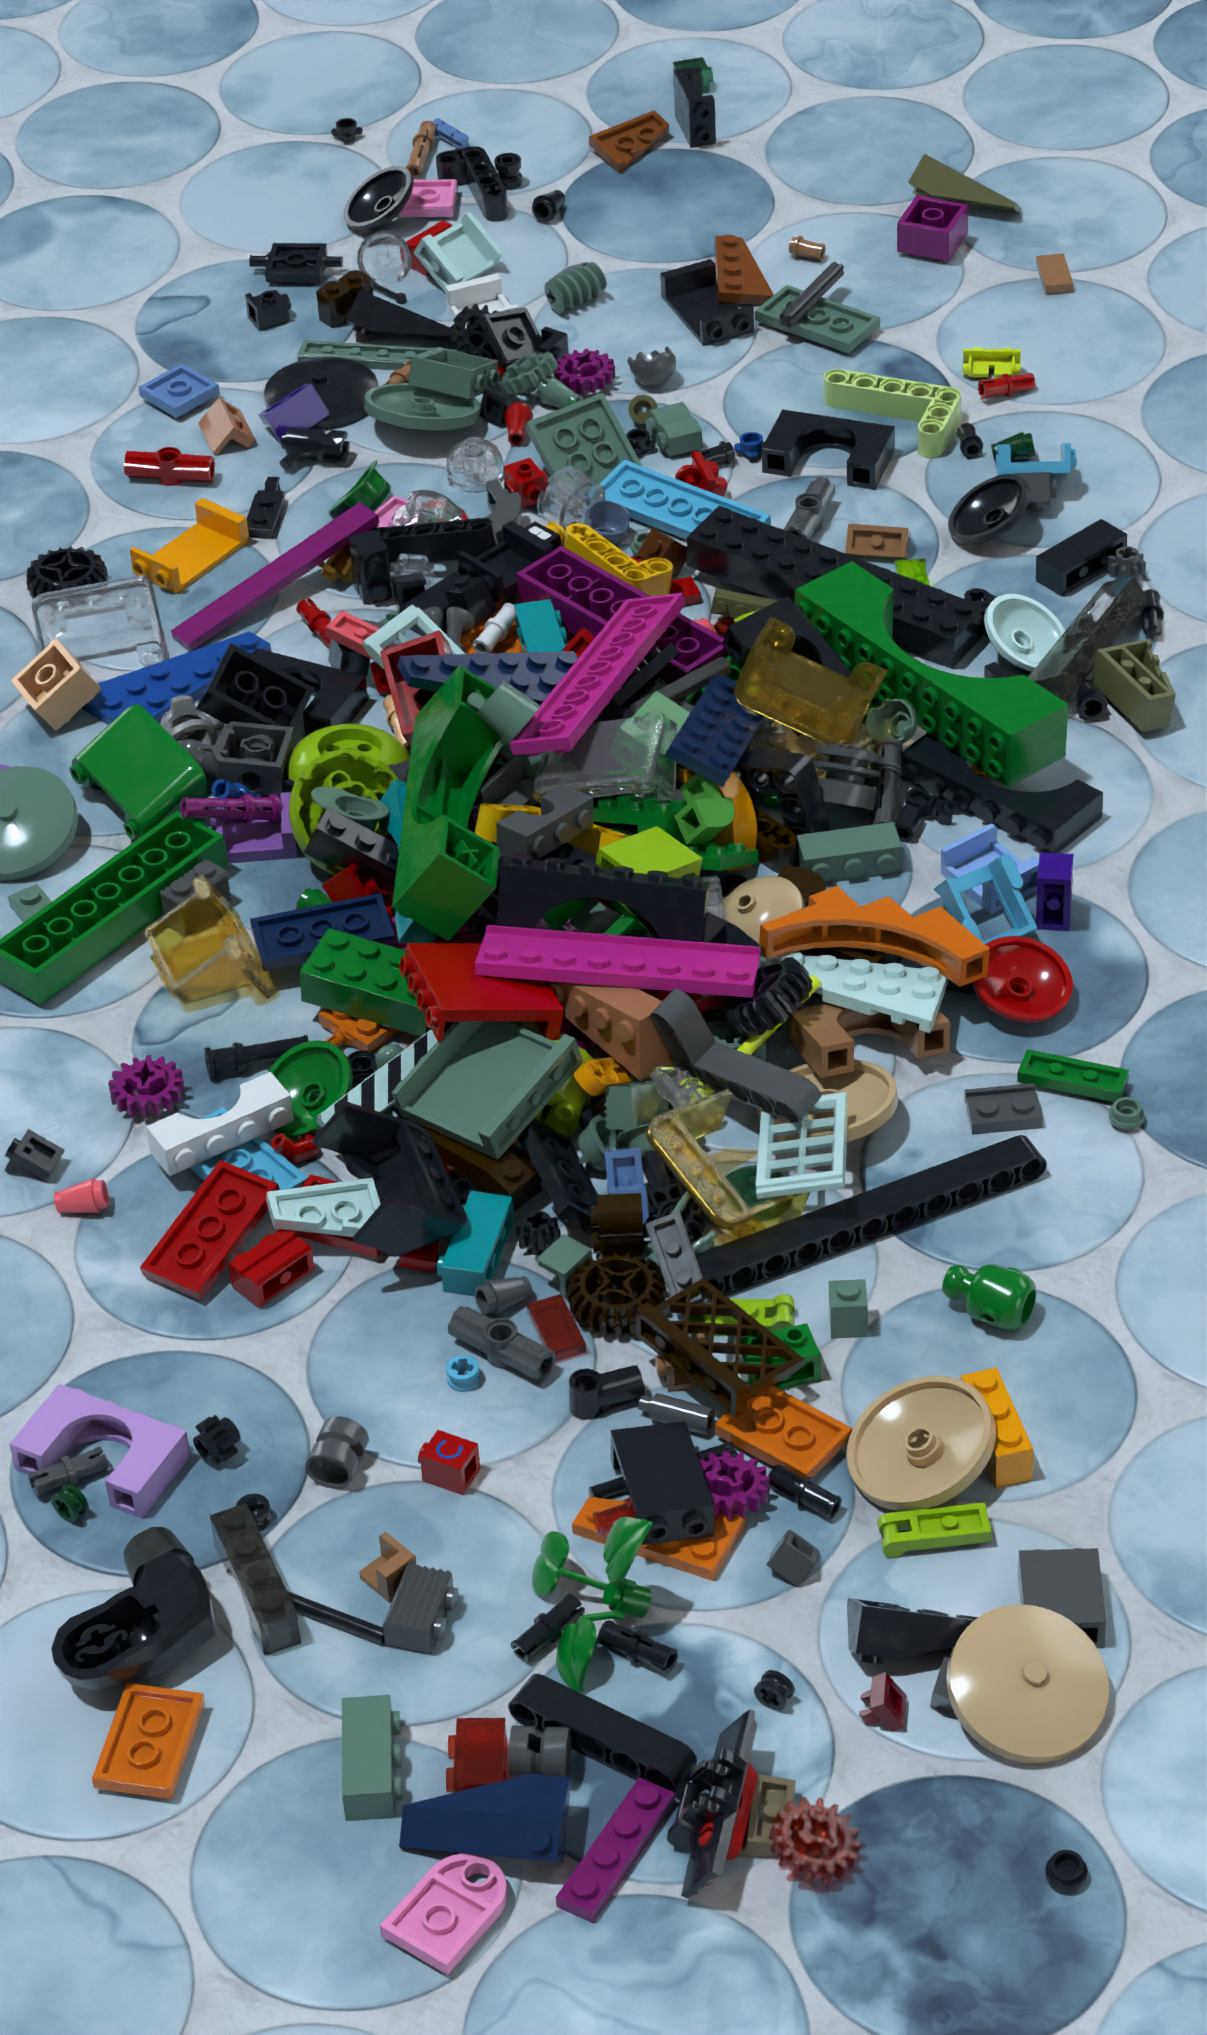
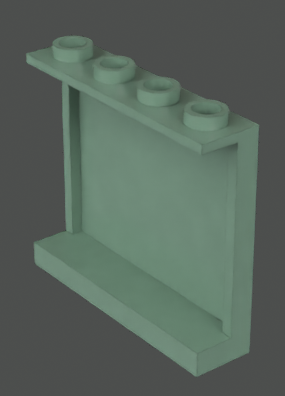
M509 1021L454 1022L444 1032L443 1041H437L426 1055L420 1058L418 1064L397 1084L392 1095L401 1116L498 1160L583 1063V1059L576 1039L566 1034L558 1042H554Z

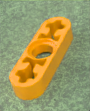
M613 1057L587 1060L574 1072L576 1081L592 1096L606 1095L604 1091L606 1087L626 1084L632 1081L628 1070Z

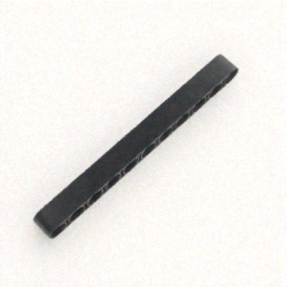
M1024 1135L1014 1136L698 1253L695 1256L703 1278L727 1296L1032 1182L1045 1172L1047 1161L1028 1137Z

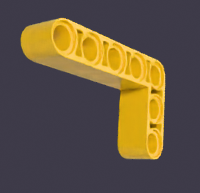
M480 804L475 834L489 842L497 843V822L518 810L530 815H541V808L528 805ZM593 824V827L569 840L567 843L597 857L598 848L630 835Z

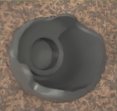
M669 347L665 348L666 352L659 353L654 350L647 356L639 352L635 360L628 357L627 363L630 366L631 373H633L639 383L644 386L656 387L664 384L671 378L676 369V356Z

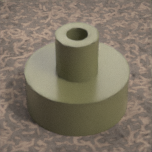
M638 395L629 404V415L635 422L646 424V419L649 418V410L658 408V404L655 399L648 395Z

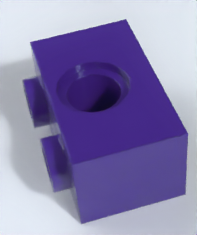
M1040 852L1036 901V926L1038 929L1036 930L1070 931L1074 854Z

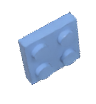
M183 363L139 386L140 397L175 418L186 414L188 411L220 394L219 384Z

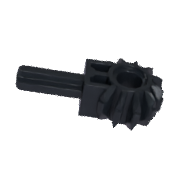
M651 1150L641 1156L642 1169L651 1188V1191H648L650 1201L649 1217L645 1223L671 1214L684 1195L680 1181L671 1183L660 1154ZM690 1197L681 1213V1217L692 1245L695 1241L705 1236L708 1222L700 1201L692 1202Z

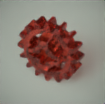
M801 1797L798 1807L789 1801L784 1811H778L769 1833V1839L774 1841L770 1850L771 1853L782 1854L778 1865L784 1867L790 1864L793 1867L791 1876L794 1878L802 1872L806 1874L808 1883L812 1884L815 1876H820L824 1884H829L832 1875L841 1880L847 1869L852 1870L861 1848V1842L856 1840L860 1831L857 1827H848L851 1820L849 1814L841 1817L837 1814L839 1805L833 1804L828 1809L824 1807L822 1798H818L815 1805H810L806 1797Z

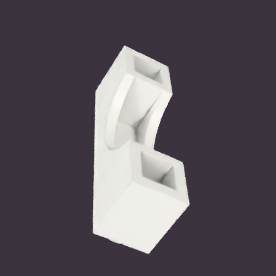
M268 1072L241 1084L238 1102L231 1110L220 1116L209 1119H194L175 1113L146 1126L150 1153L166 1173L172 1176L293 1122L291 1095L271 1072Z

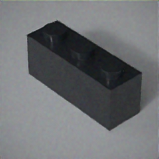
M1103 519L1096 521L1036 556V582L1061 597L1108 570V557H1116V550L1127 546L1128 534Z

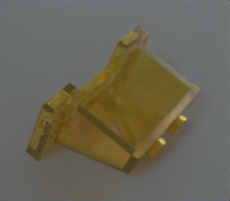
M203 874L192 881L196 890L194 894L143 930L153 950L150 958L155 966L164 973L160 976L162 982L170 992H174L185 1004L253 984L267 999L278 992L269 972L263 971L258 951L238 912Z

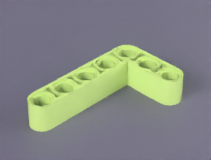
M833 369L824 374V402L826 405L833 408L918 421V453L922 457L936 458L941 456L960 423L961 392L956 388L842 369Z

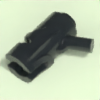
M290 427L282 435L281 446L282 449H285L287 455L280 461V465L283 469L288 470L300 458L331 463L344 462L350 449V442L344 441L347 439L348 433L347 431L331 430L326 434L325 429L322 428L305 429Z

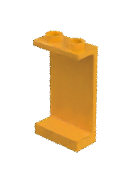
M201 498L194 503L197 523L153 555L135 547L130 549L133 574L178 594L250 542L247 517Z

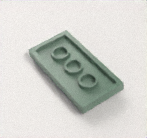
M789 285L783 287L755 310V320L848 354L880 328V317L823 297L792 327L781 326L779 315L803 292V290Z

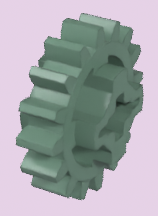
M549 352L539 353L538 355L526 354L506 368L507 372L503 373V377L499 378L498 385L502 392L510 395L523 392L529 394L535 391L540 383L546 380V377L549 378V375H552L554 370L558 369V363L553 354Z

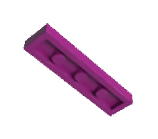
M639 1777L557 1894L556 1906L593 1923L676 1803L675 1793Z

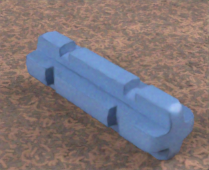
M435 118L434 121L431 120L437 128L435 135L458 149L469 146L468 135L439 118Z

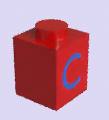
M437 1430L429 1443L425 1442L419 1451L418 1463L421 1464L422 1481L460 1495L465 1493L481 1469L478 1443L441 1430Z

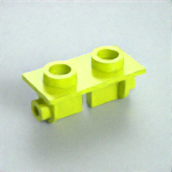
M980 347L963 349V375H968V378L989 377V368H994V378L1001 377L1003 374H1008L1010 377L1020 375L1021 349H983Z

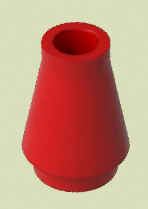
M513 403L505 411L508 441L512 445L518 446L525 442L527 431L524 426L528 421L533 420V413L525 403Z

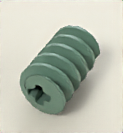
M589 262L585 266L578 267L576 270H570L566 274L559 275L557 278H551L545 283L544 288L550 306L556 313L560 314L564 311V308L570 310L573 304L575 306L581 305L582 300L589 302L591 297L598 298L601 290L606 288L607 282L602 269L595 262Z

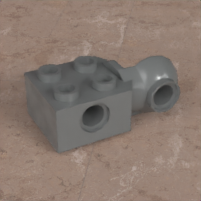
M231 721L223 727L215 745L204 744L192 739L180 740L178 743L201 766L206 776V781L216 782L219 779H224L232 784H243L249 791L255 792L257 795L269 796L270 794H276L278 797H281L280 793L284 792L283 782L286 781L287 763L295 748L294 727Z

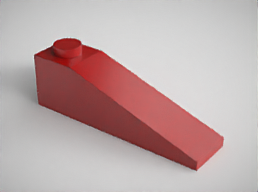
M390 833L384 837L396 843L393 836ZM351 862L321 885L333 902L381 893L389 918L393 917L391 913L393 900H391L390 887L382 875L369 866Z

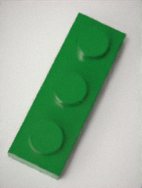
M1029 1049L1026 1050L1017 1072V1082L1034 1083L1035 1086L1112 1102L1122 1098L1129 1080L1128 1069Z

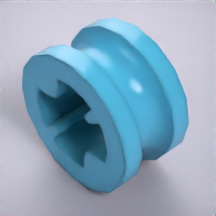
M457 1355L447 1362V1383L450 1388L455 1391L466 1392L479 1385V1363L474 1357ZM466 1371V1375H460V1372Z

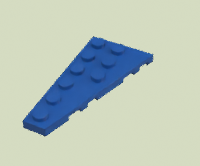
M250 631L100 682L98 684L102 690L81 709L109 725L126 708L140 704L160 724L163 715L171 709L172 698L179 695L191 696L193 702L202 697L220 659L230 643L249 653H252L255 648L271 652V645Z

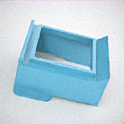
M1009 854L997 857L988 865L958 878L952 879L950 877L933 889L941 896L948 913L984 944L1006 936L1026 937L1038 929L1019 890L1023 886V879L1013 858ZM990 881L1013 929L984 941L960 893Z

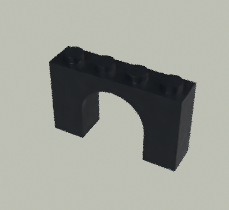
M782 409L762 446V473L791 477L798 461L803 455L816 449L834 448L850 454L847 460V486L876 490L895 452V426Z
M788 596L727 628L722 646L740 668L768 653L778 651L795 654L804 659L812 668L815 680L785 696L779 712L781 718L797 737L858 705L864 690L857 675L852 674L843 663L841 656L832 650L823 639L821 632L812 626L804 616L802 609L795 605Z
M255 648L251 653L315 688L312 693L315 697L303 712L305 737L324 727L350 724L368 702L366 676L258 648Z

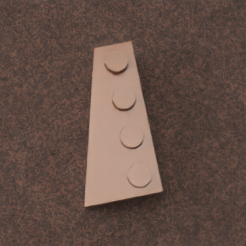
M548 981L564 1009L563 1016L637 1079L643 1081L672 1067V1056L650 1017V1014L662 1002L661 1000L638 988Z

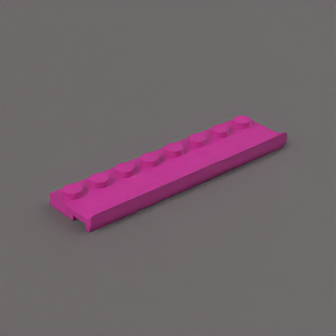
M488 925L475 961V975L662 991L679 989L687 993L753 998L757 972L760 968L761 949L756 946Z

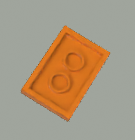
M774 1386L749 1400L745 1413L735 1418L729 1412H726L715 1423V1435L728 1442L732 1441L735 1446L772 1466L781 1464L804 1478H814L848 1443L852 1428Z
M126 1683L92 1776L93 1787L95 1789L172 1799L205 1706L204 1693Z

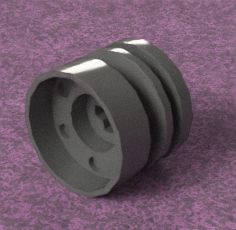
M849 744L816 745V754L829 757L828 762L813 761L816 768L826 771L825 778H818L824 804L874 811L878 790L865 785L864 780L865 778L880 777L881 772L867 769V763L882 764L884 756L875 754L867 748Z

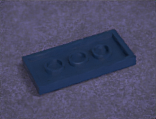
M381 893L250 918L251 930L263 971L306 963L328 928L385 945H396L395 934Z

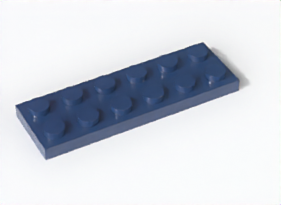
M714 674L669 746L665 756L723 788L771 704L767 703L758 693L748 692L740 688L731 678L726 676L720 677Z

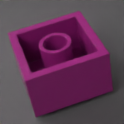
M916 195L897 222V252L907 253L910 256L933 258L936 261H950L968 234V205Z

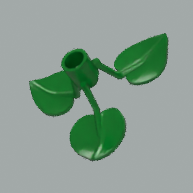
M625 1516L619 1518L613 1524L603 1552L604 1560L608 1564L605 1569L610 1581L608 1584L563 1567L570 1548L565 1535L552 1531L543 1538L540 1547L541 1554L536 1559L532 1574V1586L536 1594L546 1597L555 1590L559 1577L562 1575L603 1590L604 1604L608 1605L611 1610L609 1612L581 1615L577 1624L569 1623L563 1631L557 1648L556 1664L562 1680L575 1691L584 1692V1676L596 1643V1627L593 1621L606 1619L623 1620L624 1614L642 1618L649 1610L651 1604L650 1589L637 1585L635 1581L628 1580L625 1576L649 1529L653 1525L651 1521Z

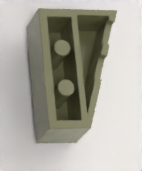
M1150 638L1097 649L1091 680L1098 689L1142 732L1169 726L1176 693L1166 672H1162L1159 667L1160 659L1151 650L1152 642Z

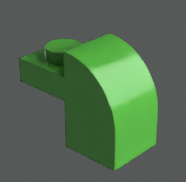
M696 773L680 787L687 805L674 817L687 845L709 842L732 822L735 813L732 798H722L715 783Z

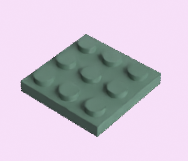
M603 392L530 420L524 426L564 502L592 492L624 459L642 466Z

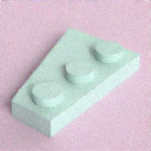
M373 1177L267 1192L266 1196L273 1228L349 1237H353L380 1206Z

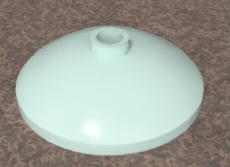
M1004 594L996 597L987 607L984 615L987 635L994 648L1007 661L1027 671L1046 673L1056 670L1066 660L1069 653V641L1065 629L1056 616L1041 603L1019 594Z

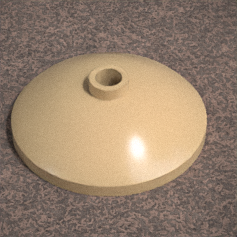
M764 876L748 880L731 890L719 903L714 915L736 925L759 943L760 924L803 909L805 904L802 894L791 881L777 876Z

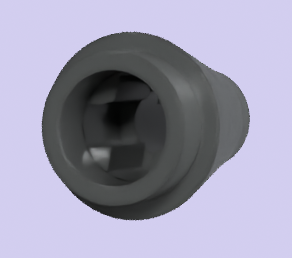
M525 1276L484 1280L482 1285L477 1286L475 1289V1300L479 1310L485 1315L490 1313L493 1316L532 1296L530 1281Z

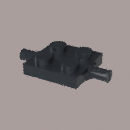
M273 243L271 251L266 256L250 255L249 264L250 267H266V282L278 284L302 282L304 284L321 282L323 271L327 267L343 268V256H327V243Z

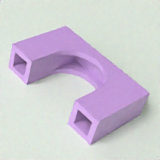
M60 1383L9 1444L14 1469L27 1475L29 1472H35L59 1463V1458L68 1456L75 1448L91 1441L110 1440L125 1445L129 1448L128 1453L105 1481L110 1507L143 1519L191 1457L187 1431L182 1430L180 1427L166 1424L150 1418L144 1413L134 1412L118 1406L112 1401L102 1400L85 1393L83 1390L73 1389Z

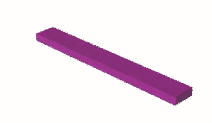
M359 502L172 629L170 632L173 639L188 651H193L349 544V537L367 532L380 523L378 515Z

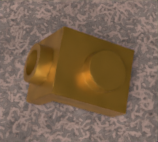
M349 544L329 557L326 563L322 562L318 565L323 568L320 573L322 576L334 583L339 578L345 583L350 584L353 579Z

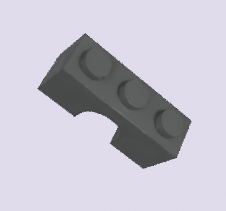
M562 784L541 797V815H530L518 810L496 823L499 853L507 857L517 853L527 854L532 857V860H538L593 827V797Z

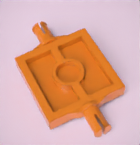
M326 1008L318 1013L319 1024L333 1033L325 1041L334 1044L338 1048L346 1044L359 1050L373 1052L400 1031Z

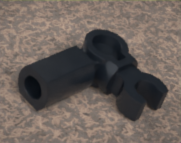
M922 788L910 789L906 794L905 806H903L895 822L900 841L909 843L912 840L922 818L930 819L932 817L943 825H951L953 815L957 813L958 803L950 799L937 800L936 796L930 795L929 792Z

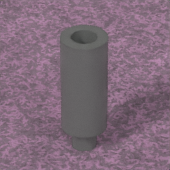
M656 1393L653 1398L642 1395L638 1403V1409L649 1412V1419L665 1424L686 1421L689 1431L708 1435L713 1427L715 1419V1409L660 1393Z

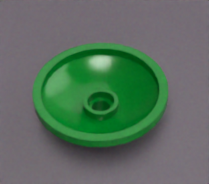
M320 1040L304 1042L285 1052L272 1065L268 1072H271L291 1095L294 1117L293 1122L273 1131L278 1134L282 1133L288 1138L305 1137V1134H314L320 1131L322 1127L316 1122L317 1116L351 1091L353 1081L352 1067L347 1056L337 1046Z

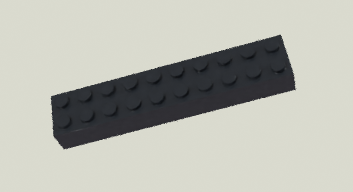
M718 506L687 536L688 567L773 600H780L788 596L794 604L795 589L853 561L894 589L892 640L899 648L953 669L983 636L984 606L892 572L889 569L863 561L860 558L842 553L836 549L813 542L807 538L792 534L781 528L771 526L755 518H750L731 509Z

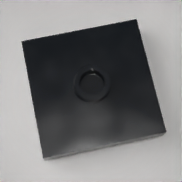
M527 308L484 314L478 319L501 368L508 367L526 354H539V346L544 342Z

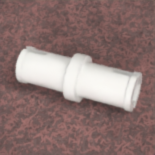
M505 603L497 615L485 623L484 631L473 642V649L476 653L490 654L495 645L507 637L508 629L515 622L513 604Z

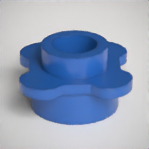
M757 432L744 433L740 436V443L734 445V450L743 453L747 458H756L762 452V446L765 443L763 442V436Z

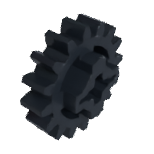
M474 304L470 309L466 306L453 319L454 323L450 327V331L455 334L450 339L453 342H458L459 345L455 348L456 351L463 350L466 354L488 359L496 358L478 322L481 315L490 314L487 305L479 310L477 304ZM469 321L470 324L465 328L466 322Z

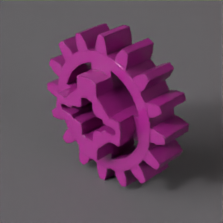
M584 349L582 353L573 350V354L570 355L564 353L563 359H556L558 369L553 371L556 379L581 395H584L586 391L594 394L598 389L605 390L606 384L612 385L613 379L616 377L614 360L609 359L607 353L599 355V350L593 352Z
M147 1055L145 1060L139 1061L136 1057L133 1058L132 1065L122 1063L120 1064L121 1072L113 1071V1080L108 1081L112 1105L117 1104V1109L120 1113L128 1109L129 1117L141 1113L142 1118L146 1119L148 1114L153 1112L157 1117L161 1116V1109L173 1110L172 1102L180 1103L182 1101L181 1094L185 1093L182 1070L176 1069L174 1061L165 1064V1058L162 1056L156 1061H152L151 1055Z
M724 1451L723 1456L720 1457L710 1453L707 1462L698 1458L714 1504V1519L719 1514H725L727 1520H731L735 1514L744 1519L747 1518V1510L757 1513L760 1511V1504L767 1503L770 1477L766 1476L765 1466L757 1467L756 1458L745 1461L744 1453H739L736 1457H730L728 1451Z

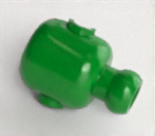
M995 1264L984 1265L975 1274L970 1273L964 1266H951L947 1270L942 1284V1292L949 1299L957 1300L963 1298L966 1300V1309L971 1318L1011 1332L1021 1329L1027 1323L1032 1313L1037 1293L1035 1282L1029 1276L1016 1268H1005Z

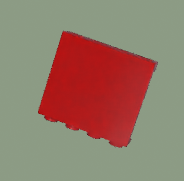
M407 943L405 956L400 958V975L405 978L409 992L414 995L417 1001L418 1010L423 1012L427 1027L431 1028L437 1041H443L446 1022L535 1021L543 1037L550 1040H559L564 1009L548 981L475 975V961L482 943Z

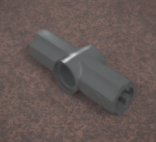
M817 477L815 481L810 482L805 493L797 496L795 510L784 528L785 531L810 540L812 534L822 528V517L835 495V485L831 484L828 478Z
M460 1306L453 1313L452 1319L448 1324V1333L486 1353V1358L492 1366L498 1368L511 1366L536 1380H544L551 1373L552 1367L556 1362L555 1351L518 1333L517 1326L512 1320L506 1318L493 1320L468 1306Z

